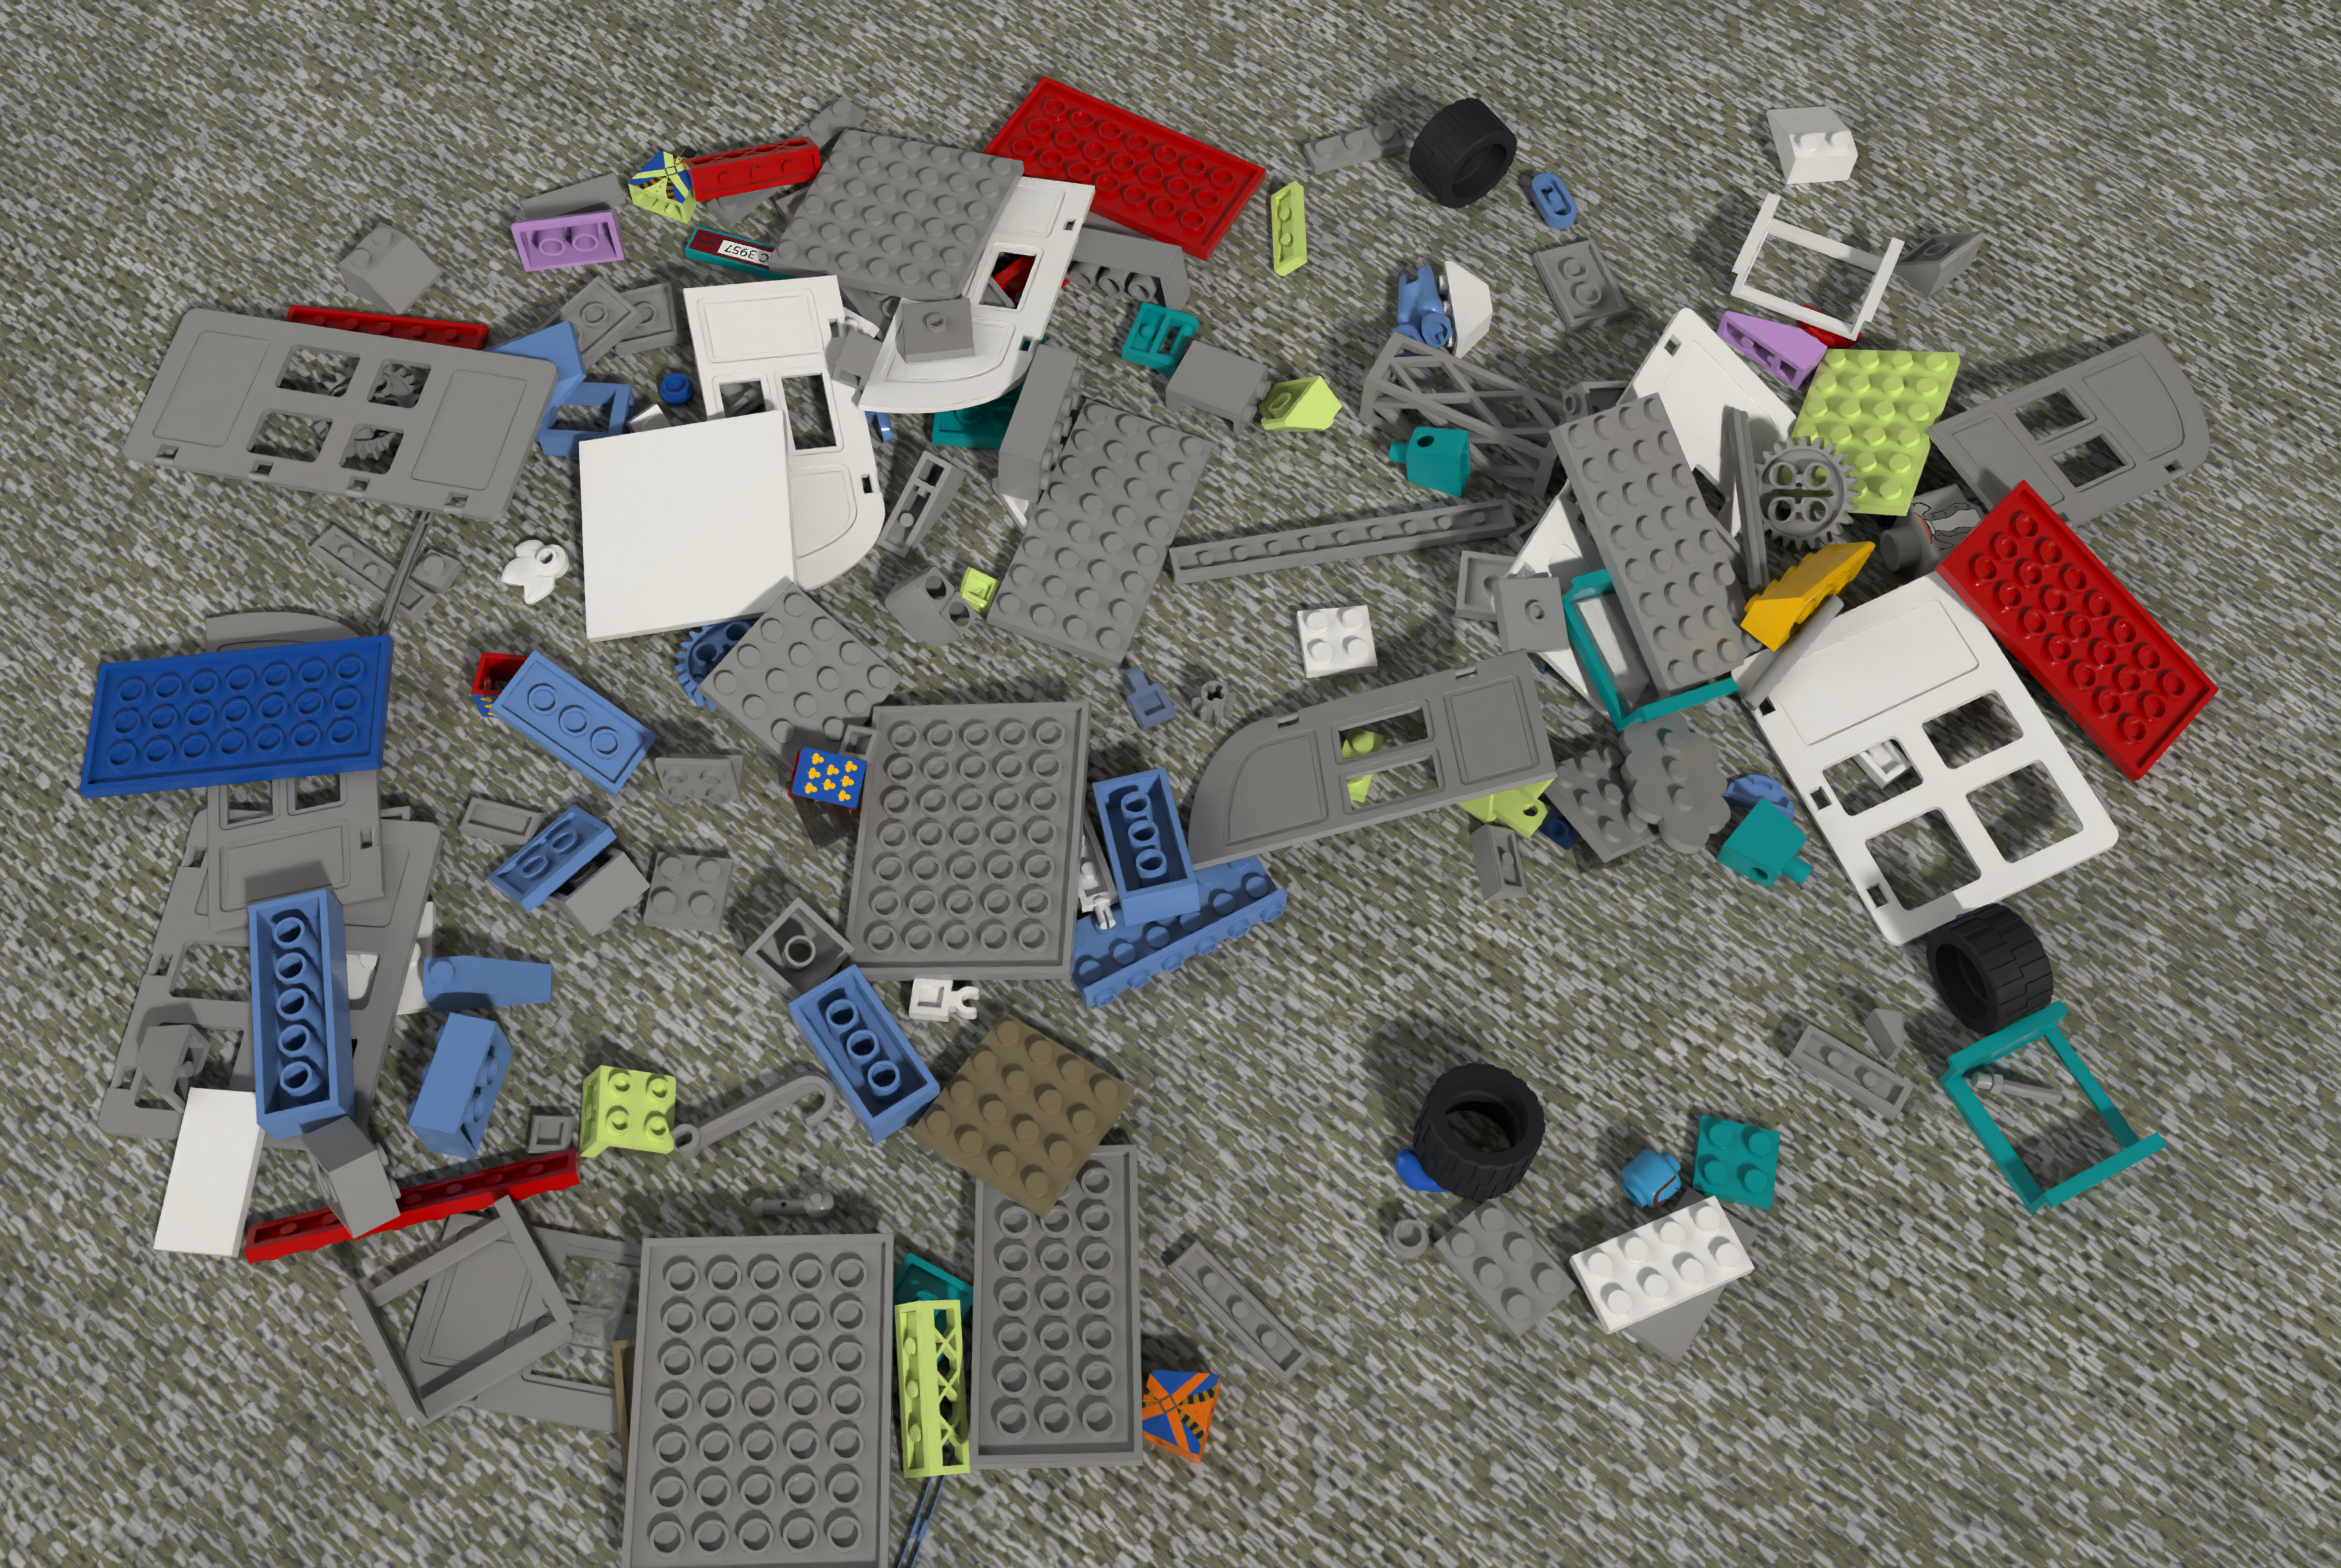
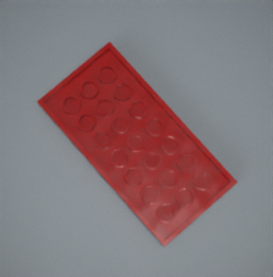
M1046 76L1041 78L982 152V154L1023 161V177L1095 186V194L1089 208L1090 212L1162 243L1181 246L1183 252L1204 261L1208 260L1259 188L1266 175V169Z
M2024 479L2017 483L1934 567V570L2131 782L2141 779L2219 690Z

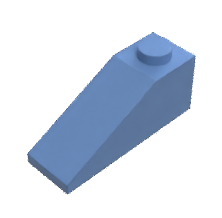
M466 955L425 958L423 996L434 1012L552 1002L553 966L552 964Z

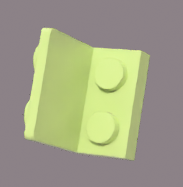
M600 1065L583 1080L579 1156L593 1158L609 1146L664 1154L670 1153L674 1148L671 1133L674 1130L676 1078L669 1075Z

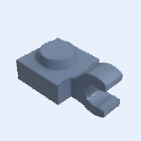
M1138 665L1125 670L1128 678L1124 679L1131 692V694L1127 695L1126 702L1142 731L1175 717L1176 710L1160 682L1149 686Z

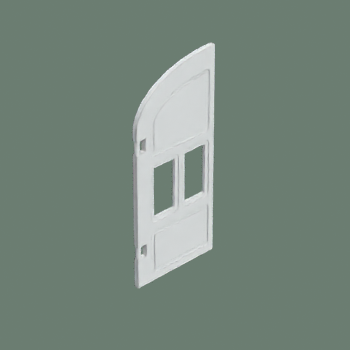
M1022 176L959 298H970L975 356L906 363L902 305L925 302L901 298L858 403L859 410L883 413H935L952 411L989 402L1019 386L1027 377L1038 345L1044 336L1078 242L1082 224H1084L1095 194V186ZM1068 222H1074L1071 231L1065 230ZM999 252L1036 256L1017 309L980 304ZM1024 341L1031 342L1028 351L1021 350Z
M837 275L684 288L683 296L707 421L725 418L719 385L760 381L766 412L783 409L786 414L798 588L804 593L819 588L850 570L867 555L880 536L885 518L884 501L877 477L878 472L865 411L859 410L858 406L862 396L861 391L831 379L835 364L848 335ZM837 322L840 337H832L829 323ZM821 375L836 446L795 450L781 379ZM869 477L872 493L864 494L861 478Z

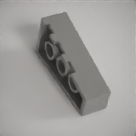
M1067 224L1065 230L1071 231L1073 225ZM1081 227L1079 239L1065 279L1092 289L1094 285L1101 287L1109 297L1117 300L1124 296L1137 301V308H1141L1144 301L1179 312L1182 311L1191 292L1181 246Z

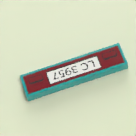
M700 226L695 228L684 249L687 258L773 281L801 278L769 270L767 261L775 246Z

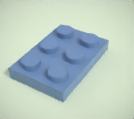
M574 804L491 873L487 879L495 889L529 913L533 908L543 904L549 895L560 885L574 878L578 870L593 857L602 854L607 846L617 837L608 825Z

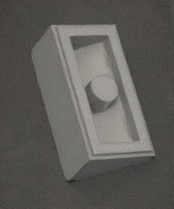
M1484 824L1470 835L1483 901L1527 897L1528 891L1514 829Z

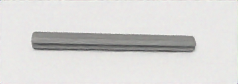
M1735 409L1733 413L1728 414L1727 420L1748 584L1751 591L1763 593L1770 584V575L1749 417L1746 411Z

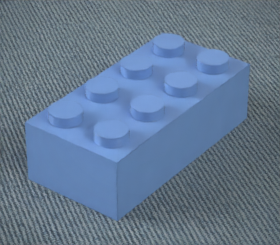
M1165 767L1092 783L1097 814L1125 927L1199 911L1200 902L1197 881Z
M856 964L851 965L787 1004L794 1025L874 1144H877L924 1114L941 1093L939 1084Z

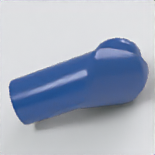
M1406 1148L1397 1153L1394 1162L1395 1169L1409 1189L1430 1192L1448 1191L1439 1187L1432 1178L1426 1175L1424 1168L1415 1156V1151Z

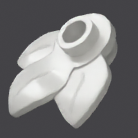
M539 540L524 541L515 547L518 558L510 561L505 566L501 581L507 585L524 586L525 602L527 604L536 603L553 590L555 579L562 577L567 572L569 567L568 555L559 545L551 544L545 546Z

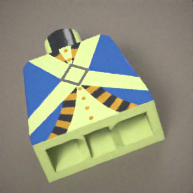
M685 148L679 157L664 151L658 152L628 183L633 205L688 224L698 202L694 199L690 175L684 169L683 159L700 155L691 148Z

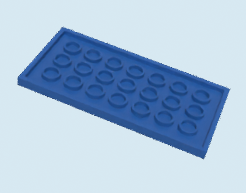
M388 634L100 664L79 792L86 799L382 769L394 641Z

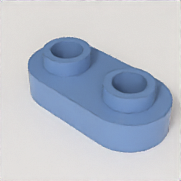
M1552 173L1536 175L1531 183L1530 197L1543 219L1553 228H1569L1574 224L1578 210L1562 180Z

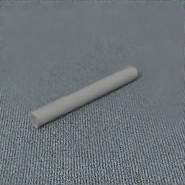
M1830 594L1741 698V703L1746 708L1755 711L1842 609L1844 603L1840 598Z

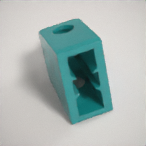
M1417 427L1414 429L1409 443L1392 442L1389 460L1407 465L1409 482L1461 498L1471 472L1469 431Z
M1764 797L1760 799L1723 844L1716 858V861L1768 888L1773 886L1782 873L1801 886L1814 869L1813 866L1797 856L1807 840L1805 834Z

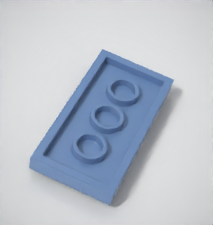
M533 650L489 709V712L613 797L616 796L658 737V735L536 650Z

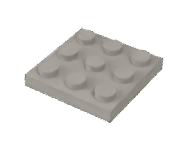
M1610 743L1555 764L1558 778H1555L1543 791L1604 863L1661 838L1658 825L1643 821L1631 810L1628 803V794L1632 788L1624 781L1620 773L1621 765L1625 760L1621 753Z

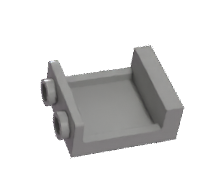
M1193 340L1165 388L1166 408L1179 413L1183 404H1187L1226 418L1233 422V432L1240 435L1246 424H1252L1257 412L1258 402L1260 400L1264 401L1269 393L1271 382L1267 380L1268 366Z

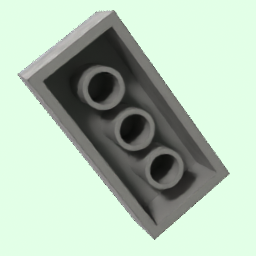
M1043 344L1038 345L999 450L998 493L1038 503L1042 490H1049L1053 471H1050L1052 463L1058 464L1063 446L1060 443L1061 437L1068 436L1072 423V417L1069 416L1071 409L1077 410L1081 399L1082 391L1078 389L1081 384L1083 369L1078 368L1079 354Z

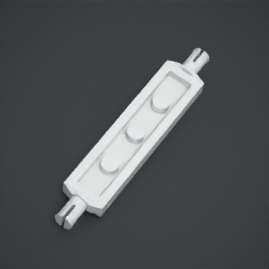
M1085 806L1078 902L1082 913L1095 911L1100 928L1107 929V922L1109 928L1116 924L1110 906L1119 902L1118 893Z

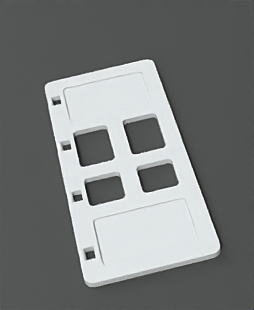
M1683 308L1673 315L1663 330L1662 336L1648 353L1619 398L1616 406L1656 392L1659 393L1691 471L1696 467L1724 495L1725 504L1716 519L1734 538L1741 527L1727 420L1728 414L1733 413L1735 409L1748 413L1755 463H1766L1762 453L1764 451L1775 453V443L1782 442L1787 447V438L1791 437L1797 417L1693 310ZM1669 339L1676 345L1672 354L1664 348ZM1755 468L1756 475H1759L1760 472ZM1568 478L1560 493L1556 495L1515 558L1516 561L1502 579L1516 578L1521 568L1525 567L1530 572L1527 578L1559 577L1561 596H1563L1573 588L1570 580L1574 577L1606 568L1597 545L1577 526L1576 521L1582 510L1578 500L1573 504L1567 498L1573 489ZM1617 593L1578 604L1624 697L1632 709L1649 681L1651 674ZM1492 594L1490 604L1492 610L1496 614L1494 597ZM1569 635L1570 649L1559 652H1536L1607 720L1612 721Z

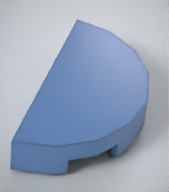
M1748 774L1744 778L1736 779L1734 782L1727 784V790L1722 795L1726 802L1750 810L1764 797L1790 821L1794 818L1793 801L1789 800L1788 795L1781 789L1782 785L1778 781L1765 775Z

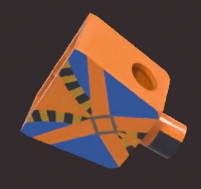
M1151 1370L1146 1389H1142L1143 1439L1187 1460L1201 1464L1221 1388L1219 1375Z

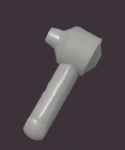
M818 1188L810 1191L805 1198H755L751 1202L750 1211L755 1217L759 1218L767 1215L807 1214L812 1221L824 1223L835 1215L836 1203L829 1191Z

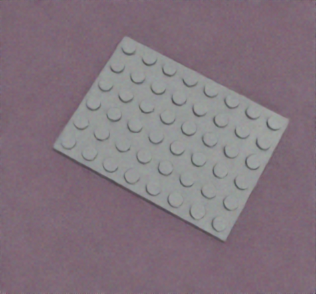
M1090 701L874 706L871 728L880 729L883 731L873 765L866 766L845 940L855 949L842 962L841 971L856 964L867 981H914V979H1072L1092 713Z
M894 1233L642 1238L621 1568H889Z

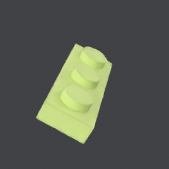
M1296 181L1271 195L1274 271L1280 276H1285L1307 263L1304 188Z

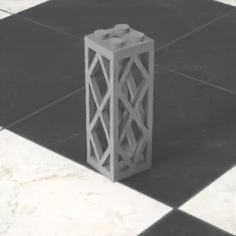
M1395 331L1387 343L1381 342L1375 355L1374 365L1372 367L1368 365L1365 368L1360 380V385L1364 387L1357 400V405L1360 406L1359 420L1410 441L1415 428L1399 408L1417 409L1437 428L1469 431L1470 467L1539 498H1545L1562 467V462L1549 431L1567 423L1563 402ZM1404 349H1407L1418 355H1403ZM1417 367H1442L1459 389L1439 388ZM1471 377L1499 389H1483ZM1523 401L1540 423L1519 422L1498 402ZM1451 407L1456 408V409H1458V410H1460V411H1463V412H1465V413H1467V414H1470V415H1472V416H1474V417H1477V418H1479V419H1481V420H1484L1486 423H1484V422H1482V421H1480V420H1477V419H1475V418H1473V417H1470V416H1468V415H1466V414H1463V413H1461V412H1459V411H1456V410L1452 409ZM1553 412L1562 415V419L1560 420ZM1377 413H1380L1384 418L1377 416ZM1530 441H1533V442H1535V443H1537V444H1540V445H1542V446H1544V447H1546V448H1543V447H1540V446H1538V445H1536V444H1533V443H1531ZM1479 443L1499 444L1520 464H1495ZM1520 477L1535 478V481L1532 483Z

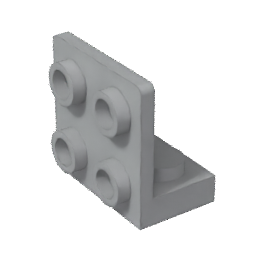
M670 753L669 758L657 757L655 760V768L666 798H671L681 803H687L693 799H708L717 804H725L730 800H741L745 767L744 755Z

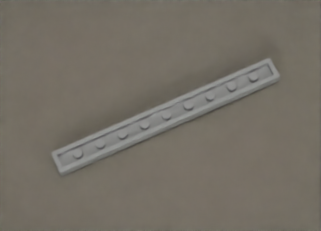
M1505 498L1169 548L1168 557L1174 583L1178 585L1506 536L1514 532L1517 526L1509 500Z

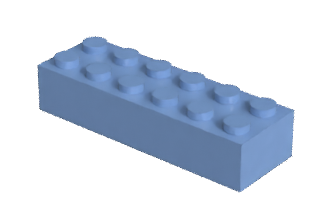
M327 888L248 905L257 1124L275 1140L313 1132L345 1116L356 1122L344 909Z

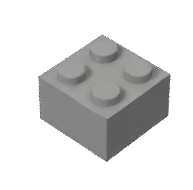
M345 1116L300 1138L326 1205L353 1239L401 1215L395 1201L401 1197L400 1191L392 1176H386L383 1168L389 1165L388 1158L380 1143L373 1144L372 1138L364 1125L358 1128L348 1116Z

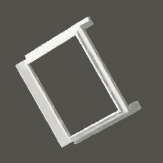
M1768 193L1733 266L1732 272L1738 275L1730 295L1855 341L1864 320L1871 323L1905 241L1892 237L1884 258L1878 257L1774 219L1773 217L1781 197ZM1768 234L1875 272L1853 325L1744 285Z

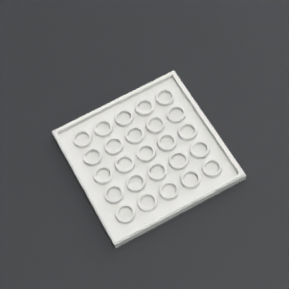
M783 409L579 442L587 639L590 642L758 618L768 610L791 583L798 587L786 414Z

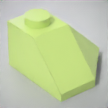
M1320 375L1276 383L1266 399L1262 400L1258 405L1259 411L1263 415L1261 423L1265 430L1289 432L1323 431L1333 424L1334 416L1342 407Z

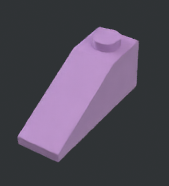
M1726 311L1723 314L1716 333L1795 389L1817 369L1827 350L1826 345L1801 328L1732 311Z

